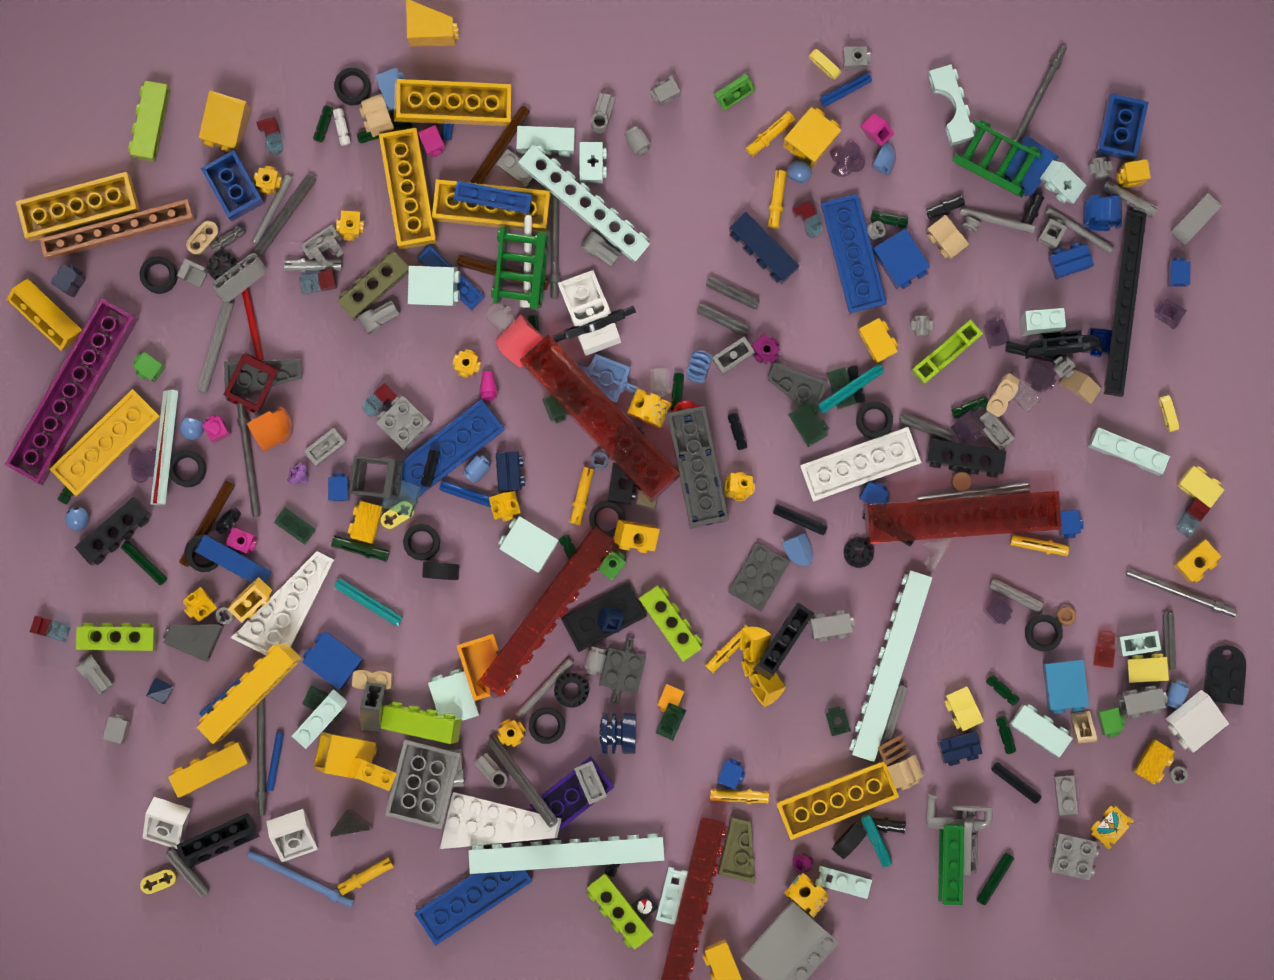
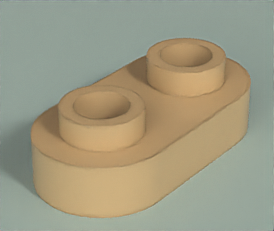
M212 221L203 222L187 240L186 247L188 251L193 255L203 254L218 237V226ZM208 229H213L212 234L208 235L206 233ZM195 243H200L198 249L194 248Z

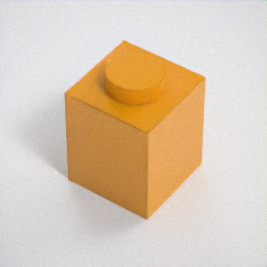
M666 684L658 702L660 711L669 715L671 712L675 713L684 691Z

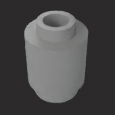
M637 126L624 134L626 136L625 140L635 155L639 154L642 156L650 150L649 146L651 143Z
M591 646L584 668L587 669L586 673L598 676V672H603L607 657L605 655L606 650Z

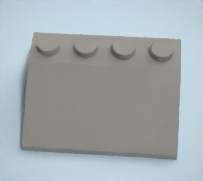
M405 739L385 816L442 830L461 754Z
M791 901L742 956L741 960L762 980H807L839 942L796 903Z

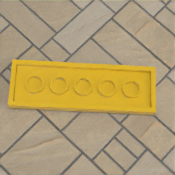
M132 389L49 470L78 497L160 416Z

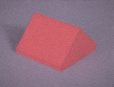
M522 314L495 341L500 352L519 368H522L547 342Z

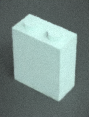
M409 266L408 304L457 306V302L460 300V291H457V283H460L461 278L458 267Z
M1064 308L1025 311L1019 317L1021 336L1058 333L1066 328Z
M520 516L518 519L514 518L508 527L511 529L507 536L504 534L498 543L501 545L499 549L535 572L540 573L559 540Z
M461 669L450 672L451 676L443 678V675L431 678L432 682H429L428 685L438 714H455V718H460L462 721L480 715L476 701L473 700L465 671L462 672Z

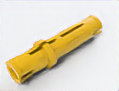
M787 111L765 132L757 135V139L745 148L747 153L754 157L764 147H768L775 137L795 121L794 116Z
M775 171L772 201L768 209L770 210L767 226L769 228H780L781 212L784 210L782 205L787 176L786 171Z
M587 467L582 468L576 499L572 503L573 511L569 523L581 526L584 509H587L586 501L594 469Z
M1012 534L1010 546L1046 552L1047 555L1052 553L1065 557L1068 556L1070 545L1054 543L1053 540L1044 541Z
M742 629L721 650L718 649L716 651L717 654L705 664V667L714 674L724 662L727 663L729 661L728 658L740 648V640L732 648L731 646L740 638Z
M711 789L710 801L768 804L769 791Z
M387 857L357 875L353 874L352 878L338 884L337 887L340 889L342 896L355 888H361L366 882L393 869L394 866L390 858Z

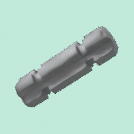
M238 225L234 228V231L230 230L218 238V241L212 242L210 247L215 253H218L222 250V247H227L235 242L237 237L241 238L246 233L242 226Z

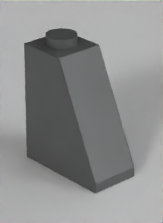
M219 624L171 625L164 632L163 638L165 640L163 643L209 662L224 626Z
M366 683L359 710L362 730L381 731L386 685Z

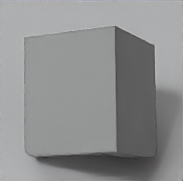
M184 259L177 276L186 282L201 287L208 274V270L201 265Z

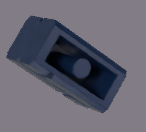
M71 264L68 266L61 265L57 270L58 274H55L50 282L67 295L75 297L79 291L78 288H81L85 282V279L81 276L83 272Z
M519 451L496 453L498 492L522 491V486H525V476L521 475L520 467H524L523 456H519Z
M976 731L937 741L944 764L948 763L949 766L960 764L959 760L967 758V761L978 759V755L982 754Z

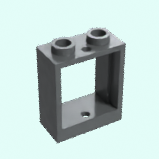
M354 456L352 476L349 482V494L399 500L404 462L392 459ZM367 463L387 465L383 493L363 491Z

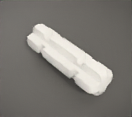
M342 108L335 109L333 114L336 119L337 132L340 136L341 146L349 145L351 142L349 135H347L349 133L344 118V111Z

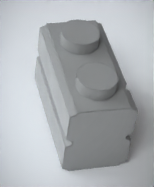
M743 337L712 357V361L723 376L744 362L745 359L752 357L755 352L746 338Z

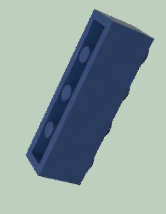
M747 212L729 227L730 237L736 243L740 241L744 246L743 250L749 256L753 255L757 259L756 263L763 270L766 268L771 273L769 276L776 283L780 282L783 284L799 269V265Z

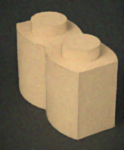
M382 94L361 101L362 107L359 110L362 118L367 120L364 122L367 133L371 132L372 136L375 137L394 130Z
M946 215L927 229V238L932 244L936 243L940 249L938 251L944 259L948 258L951 261L969 246V243Z
M1010 373L1006 374L1002 378L997 390L992 394L987 404V411L1000 417L1006 411L1010 400L1016 395L1021 380Z
M357 670L353 672L352 686L357 689H365L366 683L371 682L386 685V690L393 688L394 674L387 671L373 673L367 670Z
M916 755L899 760L887 767L896 789L900 787L901 790L908 789L920 783V779L924 777Z

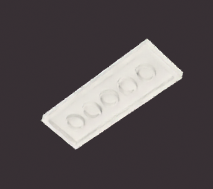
M909 427L805 463L800 465V468L814 502L921 464V460Z

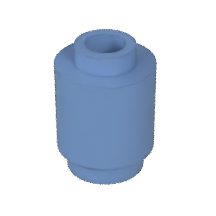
M476 455L465 468L466 471L463 475L475 484L477 480L480 481L489 471L490 467L488 465L490 462L481 455L479 458Z
M1179 680L1176 683L1171 682L1167 692L1168 703L1165 704L1176 709L1181 707L1185 703L1190 690L1186 688L1188 684Z

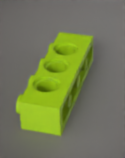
M657 585L640 597L639 600L682 662H684L701 650L700 645L703 643L697 634L693 636L689 631L692 627L685 618L683 620L680 618L678 613L681 611L676 604H670L667 599L669 594L664 587L659 588ZM662 601L666 604L664 612L656 611L655 605L657 602ZM668 618H676L678 623L675 628H669L666 625ZM680 633L688 635L689 640L686 644L678 642L677 637Z
M82 623V627L76 628V650L157 651V628H152V624H140V627H133V624L121 623V627H113V623H102V627H94V623ZM97 631L102 635L99 642H96L93 638L94 633ZM118 631L121 634V639L115 642L113 634ZM134 632L140 634V640L136 643L132 640Z
M606 873L587 886L588 892L586 894L593 902L596 900L599 903L600 907L598 909L604 917L609 916L613 921L610 923L617 933L620 931L623 934L624 938L622 940L628 948L633 947L635 950L653 936L651 930ZM605 891L610 892L612 895V899L609 902H604L601 899V894ZM621 907L624 910L623 916H614L613 909ZM629 922L636 925V930L632 933L625 930V925Z

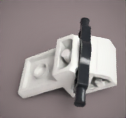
M594 270L558 283L573 326L564 329V332L552 335L555 343L578 336L585 356L621 343L615 322L636 313L634 305L623 310L618 309L610 312Z

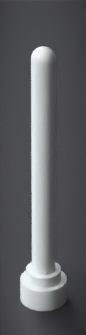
M526 215L524 218V235L532 236V217L530 215ZM524 243V254L532 255V244ZM524 262V274H531L532 263ZM524 281V293L531 292L530 282ZM520 300V307L529 308L530 303Z

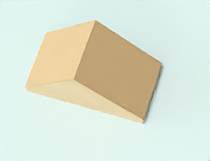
M1072 369L1075 373L1069 378L1063 376L1059 384L1091 405L1102 388L1088 375Z
M1090 711L1071 713L1073 743L1097 741Z

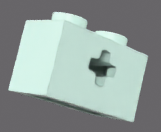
M580 142V183H603V178H607V166H603V159H607V148H603V142ZM592 159L596 161L595 167H591Z
M1052 160L1040 177L1045 183L1044 187L1054 192L1056 199L1062 203L1069 202L1074 204L1086 187V184L1064 163Z
M1158 631L1116 638L1119 657L1161 650Z

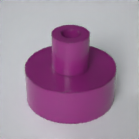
M805 853L793 857V867L797 873L802 874L810 871L811 864H813L811 857H808Z

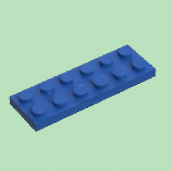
M858 194L821 203L849 314L886 305Z
M481 399L401 461L404 462L401 484L411 497L416 500L505 430ZM429 451H439L440 455L439 459L436 460L437 466L434 477H432L431 487L422 486L421 480L424 477L423 473L426 462L429 460Z
M526 870L475 873L414 914L436 946L533 880Z

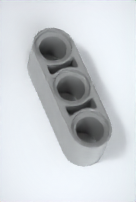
M1207 193L1170 233L1183 245H1186L1222 205Z
M250 254L215 280L212 284V289L223 302H229L260 279L267 272V268L256 254Z

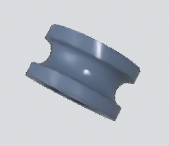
M596 452L592 455L591 464L597 470L605 469L608 465V457L603 452ZM597 456L599 458L604 457L603 465L594 463Z

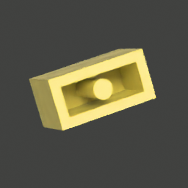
M1193 466L1176 486L1193 499H1198L1211 508L1224 491L1221 487L1222 484L1214 478L1211 480L1206 476L1207 472L1201 467L1197 466L1196 468Z
M1151 654L1152 658L1144 659V655H1133L1132 659L1128 660L1129 683L1169 681L1168 657H1163V654Z

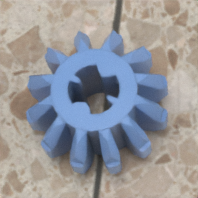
M702 350L694 351L688 365L687 379L696 383H703L710 369L712 356Z

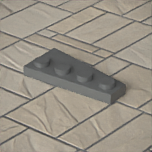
M301 359L262 360L280 369L273 386L302 379ZM224 361L225 390L239 361ZM245 363L232 393L240 396L262 390L270 375Z

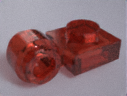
M1099 631L1098 643H1101L1102 647L1095 646L1093 665L1113 668L1116 649L1109 648L1110 644L1114 645L1115 633H1112V631Z

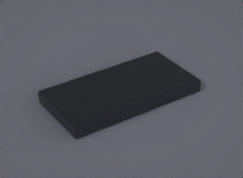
M629 583L561 618L578 652L617 633L601 631L597 625L602 607L621 610L624 619L619 631L647 617Z

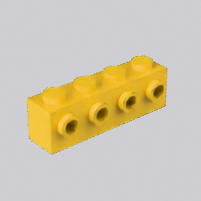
M28 278L13 287L6 299L61 351L75 343L82 332V329Z
M233 740L223 745L225 749L219 752L215 749L206 754L207 758L203 760L197 758L189 762V767L183 769L181 766L171 771L173 775L168 778L177 797H183L251 763L241 742L235 743Z

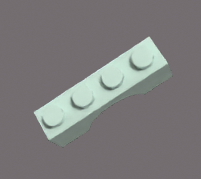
M950 64L929 71L928 78L933 93L946 96L954 107V117L945 127L950 147L972 140L976 130L974 124L970 123L968 118L970 111L968 105H964L962 99L964 98V92L962 87H958L956 69H953Z
M1099 427L1094 430L1088 448L1129 461L1157 476L1164 473L1170 458L1166 454Z

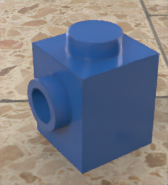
M1174 258L1173 261L1168 263V287H1187L1190 285V261H1185V258Z
M335 473L333 477H328L329 501H350V478L345 477L343 473Z
M869 481L859 499L880 510L881 507L885 508L890 498L887 496L890 492L886 491L887 487L877 482L875 485Z
M1079 510L1057 512L1059 535H1064V539L1076 538V534H1080L1083 529V519L1079 516Z
M731 758L729 762L725 760L717 783L736 789L738 782L742 783L745 776L743 767L740 766L741 762Z

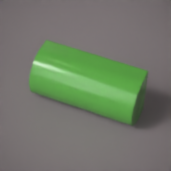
M745 73L716 92L714 97L719 106L725 111L756 90L749 76Z

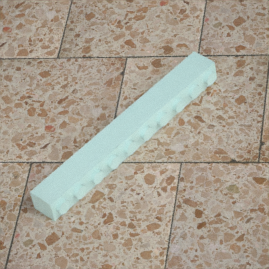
M911 570L908 571V574L904 573L901 582L904 587L902 592H898L895 603H898L896 611H892L890 617L892 625L890 629L887 628L884 640L887 641L885 647H881L878 658H881L879 666L875 665L872 674L875 679L873 684H869L866 695H869L867 703L864 702L862 705L861 713L863 717L856 724L855 732L858 733L856 739H852L849 750L852 751L851 755L875 762L878 747L882 740L932 577Z
M658 833L646 834L647 838L640 839L639 835H627L625 840H620L619 836L608 837V841H600V837L589 838V842H581V839H569V843L562 844L561 840L550 841V845H542V841L530 842L531 846H523V843H511V847L503 848V844H494L492 849H484V845L472 846V850H468L470 874L664 861L663 837H658Z

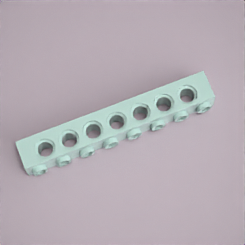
M532 145L517 165L633 263L636 262L650 245L647 242L649 240L648 237L642 232L638 234L634 231V226L627 220H621L618 217L620 214L612 207L608 209L604 205L605 201L598 195L594 197L589 193V187L584 183L579 184L574 180L576 177L568 170L566 172L560 168L561 164L554 158L550 160L545 155L546 151L540 146L535 147ZM536 162H545L546 169L538 170ZM553 173L559 174L561 177L560 182H552L550 175ZM568 185L573 186L575 194L568 195L565 192V187ZM587 198L590 201V206L587 208L582 207L580 199ZM595 211H603L605 215L604 219H596L594 215ZM612 222L617 223L619 231L612 232L609 229V224ZM631 235L634 239L633 244H626L624 236Z

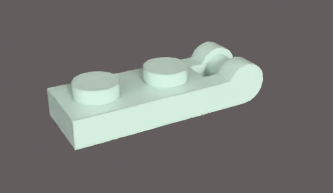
M819 866L818 871L820 874L819 878L815 881V885L865 899L868 898L872 883L871 879ZM827 874L833 875L831 882L826 881Z
M668 867L656 920L675 925L687 871H677L673 867ZM672 877L679 879L678 885L671 883Z

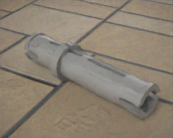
M1107 180L1102 189L1103 192L1111 196H1119L1120 201L1133 207V210H1139L1153 218L1158 209L1157 206L1144 200V197H1138Z
M301 258V260L284 259V272L301 271L306 273V271H325L329 269L342 271V259H326L328 264L323 268L317 260H306L305 258Z

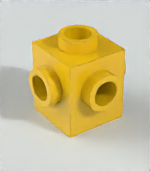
M265 166V168H259V171L255 172L254 184H256L260 193L271 195V193H277L278 188H281L282 177L275 167ZM265 176L270 177L269 181H265Z
M341 211V219L337 220L336 231H340V237H343L344 240L353 241L355 238H359V233H363L364 221H360V212Z
M465 349V352L460 351L459 355L455 354L452 365L455 366L454 370L458 372L457 375L469 378V376L474 377L475 372H479L481 362H479L476 352ZM465 359L470 361L468 366L463 365Z
M744 472L730 473L725 478L724 497L734 498L735 501H745L754 493L755 484L753 483V476H749Z
M515 491L489 497L494 520L502 519L505 522L513 520L514 515L520 514Z
M199 587L183 600L186 606L184 611L190 618L194 616L198 622L217 608L212 598L202 587Z
M509 718L500 723L501 728L498 729L499 734L497 736L502 745L506 743L507 746L512 745L515 747L523 742L521 738L525 737L524 732L526 730L521 721L517 723L516 719L511 721ZM509 729L514 730L515 734L513 737L508 736L507 732Z

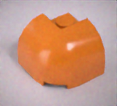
M279 407L275 412L268 411L247 423L252 435L264 452L280 443L285 444L293 433L292 420L284 407Z

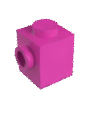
M874 113L860 126L868 139L879 146H882L895 134L888 123Z
M435 125L418 132L428 157H437L446 149Z
M210 416L205 419L206 423L202 424L210 441L213 443L231 435L221 416Z
M232 527L225 545L250 554L256 548L257 541L255 539L257 536Z

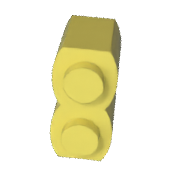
M968 687L945 696L946 701H944L948 712L952 711L955 717L952 721L956 729L960 728L962 732L984 722Z

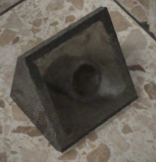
M348 809L335 825L330 836L334 837L373 829V824L352 809Z

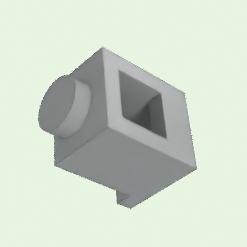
M671 75L668 77V82L664 80L655 85L656 88L650 92V95L655 103L658 102L662 106L679 97L681 92Z
M1050 218L1037 242L1054 250L1067 229L1064 226V222L1056 218ZM1049 231H1054L1055 236L1049 235Z

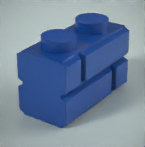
M1081 242L1071 245L1070 249L1063 251V248L1057 249L1048 258L1055 279L1094 266L1088 245H1081Z

